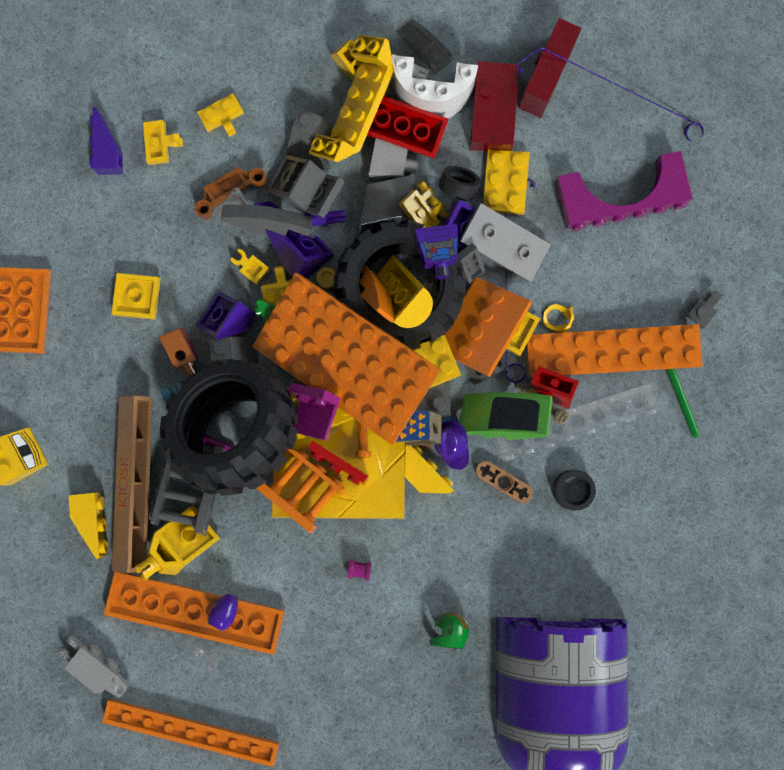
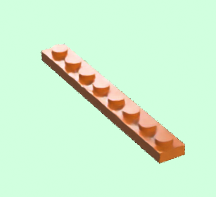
M111 698L107 701L102 723L271 767L274 766L280 744L277 741Z

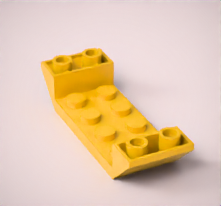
M358 34L350 55L360 61L361 64L357 69L356 76L330 137L316 134L309 154L339 162L361 150L394 72L389 40L386 38Z

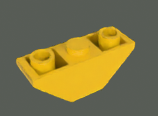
M406 445L405 478L420 493H452L454 491L451 488L453 483L445 475L441 477L436 472L438 467L430 459L427 462L423 459L421 449L417 445Z

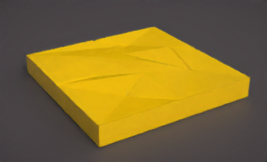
M355 419L332 427L327 440L307 437L299 441L296 437L293 449L297 452L301 449L310 457L308 461L315 466L318 463L327 471L325 475L332 480L335 477L344 485L342 489L345 491V494L342 496L336 491L315 518L404 519L405 442H395L391 445L367 428L368 451H371V458L358 459L356 458V451H359L358 421ZM313 440L368 475L369 479L366 484L359 483L357 486L347 479L349 475L343 471L338 474L328 467L330 463L324 459L319 462L311 457V451L307 448ZM288 451L284 455L287 458V462L278 473L273 470V484L296 458ZM302 464L282 487L279 496L285 501L287 498H291L313 471ZM319 477L298 502L296 510L302 515L304 512H308L329 487V484ZM272 502L273 518H291Z

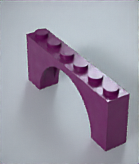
M681 151L663 154L655 161L656 179L652 191L645 199L631 205L618 206L599 200L586 188L579 172L558 176L555 185L566 229L572 228L573 231H578L590 224H593V227L604 225L605 221L613 220L614 223L624 221L629 216L641 218L649 212L660 214L667 211L666 209L674 207V210H680L687 207V204L693 197Z

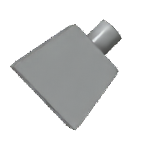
M376 138L369 171V181H383L403 177L404 171L417 173L419 161L407 159L408 149Z

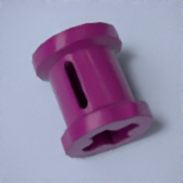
M350 559L347 578L357 577L369 581L372 562L361 563Z

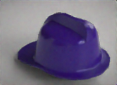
M456 421L444 422L441 424V444H434L435 450L441 455L447 466L455 470H462L469 463L467 433L464 427Z

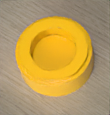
M328 267L319 270L316 276L318 285L323 289L333 288L334 274L336 272Z

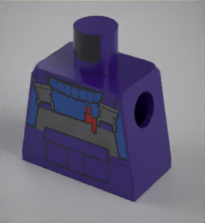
M457 224L415 229L414 241L424 269L434 268L436 279L449 277L448 266L455 265L457 261Z

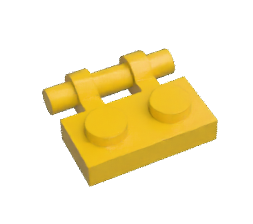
M422 180L417 184L420 193L417 189L412 190L399 205L411 221L424 224L423 228L436 227L440 223L436 215L438 214L440 218L446 216V211L444 210L443 203L434 196L431 186H427L425 181ZM426 200H428L431 207L427 205V203L425 202Z

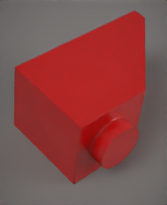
M538 366L530 386L541 395L552 396V403L570 409L579 381Z

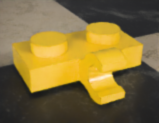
M234 93L203 108L197 114L207 132L223 125L230 137L236 134L230 121L244 114Z
M164 120L143 122L146 163L148 165L169 163L168 146L182 147L183 138H180L179 134L167 135Z
M283 265L274 268L277 282L261 285L263 299L275 304L278 303L291 281L286 280Z

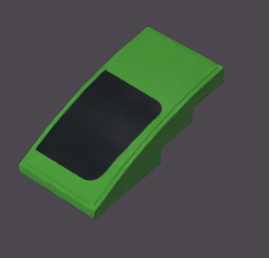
M512 392L464 394L459 423L464 427L467 435L481 434L484 438L504 436L507 440L548 437L553 397L550 395Z

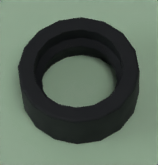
M448 166L442 172L439 188L449 197L469 201L475 199L481 179L476 173L464 167Z
M567 470L559 474L552 487L556 502L561 507L572 511L583 510L589 507L596 495V486L592 477L580 470ZM572 477L581 479L586 485V495L578 503L568 502L562 495L561 488L563 483Z

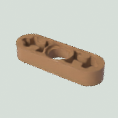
M483 461L476 466L475 473L480 480L519 503H526L532 498L533 493L529 485L491 462ZM488 465L489 471L495 474L496 470L499 471L493 483L490 482L493 477L489 475L483 477L481 475V466L486 467ZM506 476L509 478L510 483L507 488L499 487V477ZM514 481L518 483L515 486L516 488L521 490L526 488L525 493L528 494L527 497L519 499V493L512 490V494L508 493L512 489Z

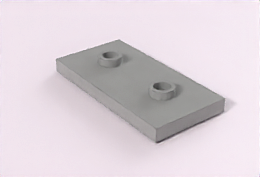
M482 203L478 204L459 242L466 246L473 243L478 248L480 254L529 282L533 280L551 244Z

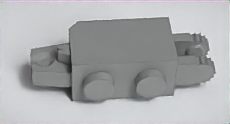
M71 635L67 642L78 652L74 654L65 647H61L58 650V653L69 662L64 669L93 693H102L106 690L120 698L130 685L119 674L121 670L118 668V663L112 658L104 657L101 654L100 648L96 645H85L78 638Z

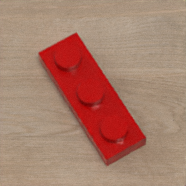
M313 440L307 447L311 451V457L319 462L324 459L330 463L328 467L338 474L343 471L349 475L347 479L358 486L359 483L365 485L368 481V475Z

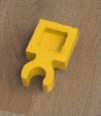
M238 249V253L242 255L241 260L237 261L234 258L230 260L235 266H242L240 273L255 285H258L270 270L269 267L254 255L247 259L245 252Z

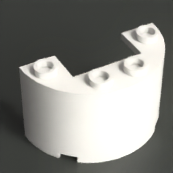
M393 55L394 72L392 74V83L397 101L446 118L454 116L469 102L474 88L478 65L457 63L454 83L413 78L414 57Z

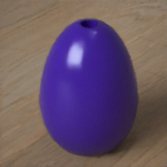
M225 594L220 597L210 608L207 617L208 624L221 631L228 629L234 622L237 614V597L232 594Z

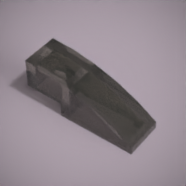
M411 19L396 31L420 61H424L435 74L451 63V52L430 31L415 20Z

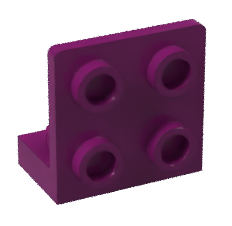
M291 383L288 392L296 395L295 399L300 401L297 410L298 424L293 425L297 429V434L327 440L341 398L324 389Z

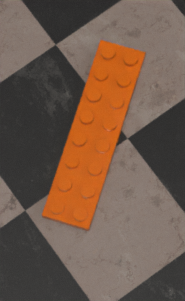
M699 324L533 334L527 343L529 378L534 377L538 366L562 375L703 367Z
M114 572L104 615L274 655L285 610L237 599L238 610L234 622L228 629L221 631L208 624L207 617L210 608L223 595L151 578L144 581L138 575Z

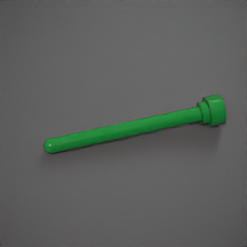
M666 369L692 437L697 438L700 432L675 369Z

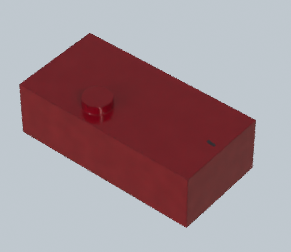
M559 18L545 49L568 60L582 28ZM545 50L543 53L539 52L535 61L537 66L524 92L519 109L542 118L565 68L566 60Z
M478 61L474 86L470 150L488 152V150L512 151L514 146L519 78L517 64Z

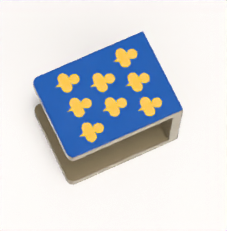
M432 411L414 412L396 442H405L407 446L441 444V415Z

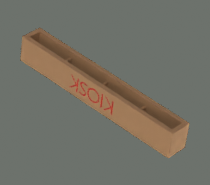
M119 397L112 571L135 573V566L147 558L152 397Z

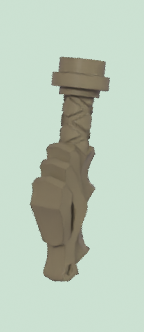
M522 382L516 385V389L522 393L539 394L537 391L525 386ZM552 405L551 414L553 421L564 424L569 417L567 410L564 408L558 409Z

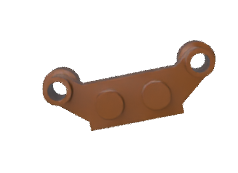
M237 167L203 187L205 190L203 198L194 207L196 214L200 218L208 220L213 216L215 207L250 186L264 187L267 180L265 171L259 167L253 168L251 171L241 170Z

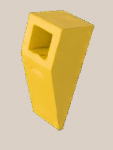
M101 492L68 495L69 512L72 522L96 559L106 557L105 553L108 552V542L104 540V531H106L107 523L102 513V510L105 508V499L103 496L101 497Z

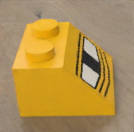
M30 427L0 437V486L12 485L49 465Z

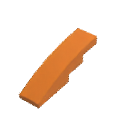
M364 264L361 270L363 276L359 283L365 290L360 296L392 323L395 317L389 291L381 278Z

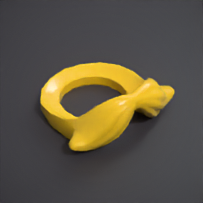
M558 304L550 305L543 314L545 326L558 333L567 332L574 320L573 306L566 308ZM551 310H559L569 319V323L553 326L547 321V314Z

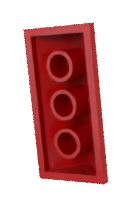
M383 96L367 136L435 159L449 119Z

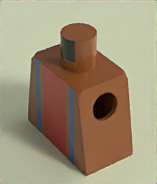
M178 328L159 337L175 369L181 367L186 378L192 373H198L193 363L198 360V356L186 328ZM181 351H184L186 354L184 360L180 357Z

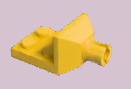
M192 505L181 514L194 517L199 512ZM170 521L154 533L149 541L147 558L140 564H137L135 570L139 574L147 568L140 576L144 581L157 571L160 574L177 575L188 563L220 538L210 525L207 535L203 536L194 532L195 528H192V525Z

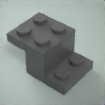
M286 155L266 191L273 196L285 199L301 212L324 218L329 212L336 196L340 193L344 181L340 177L326 174L310 160Z

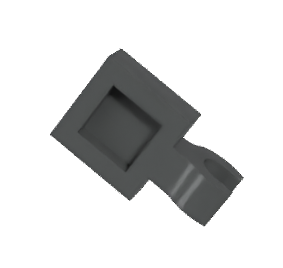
M715 290L705 302L699 299L686 317L695 324H699V327L702 329L705 328L718 312L713 306L723 295Z

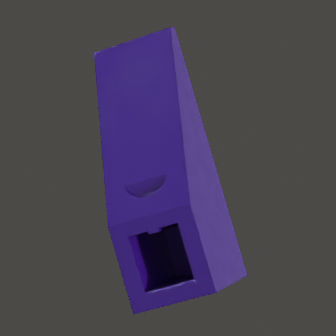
M93 107V115H90V125L92 127V135L89 138L92 148V155L89 157L90 167L98 175L123 174V153L102 114L96 107Z

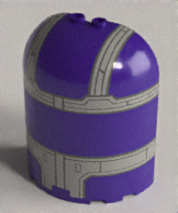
M496 617V741L501 756L512 770H618L625 760L629 743L628 621L626 619L583 618V621H543L540 618Z

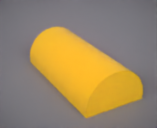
M393 255L377 275L389 291L394 309L395 320L393 322L404 328L416 327L429 317L433 306L432 297L402 262Z

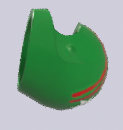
M453 612L441 615L436 620L434 626L440 627L442 634L440 637L430 639L429 646L463 649L470 632L467 621L460 614Z

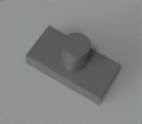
M471 243L465 249L459 248L457 250V254L463 264V276L466 278V282L471 285L476 277L480 278L486 273L478 248Z

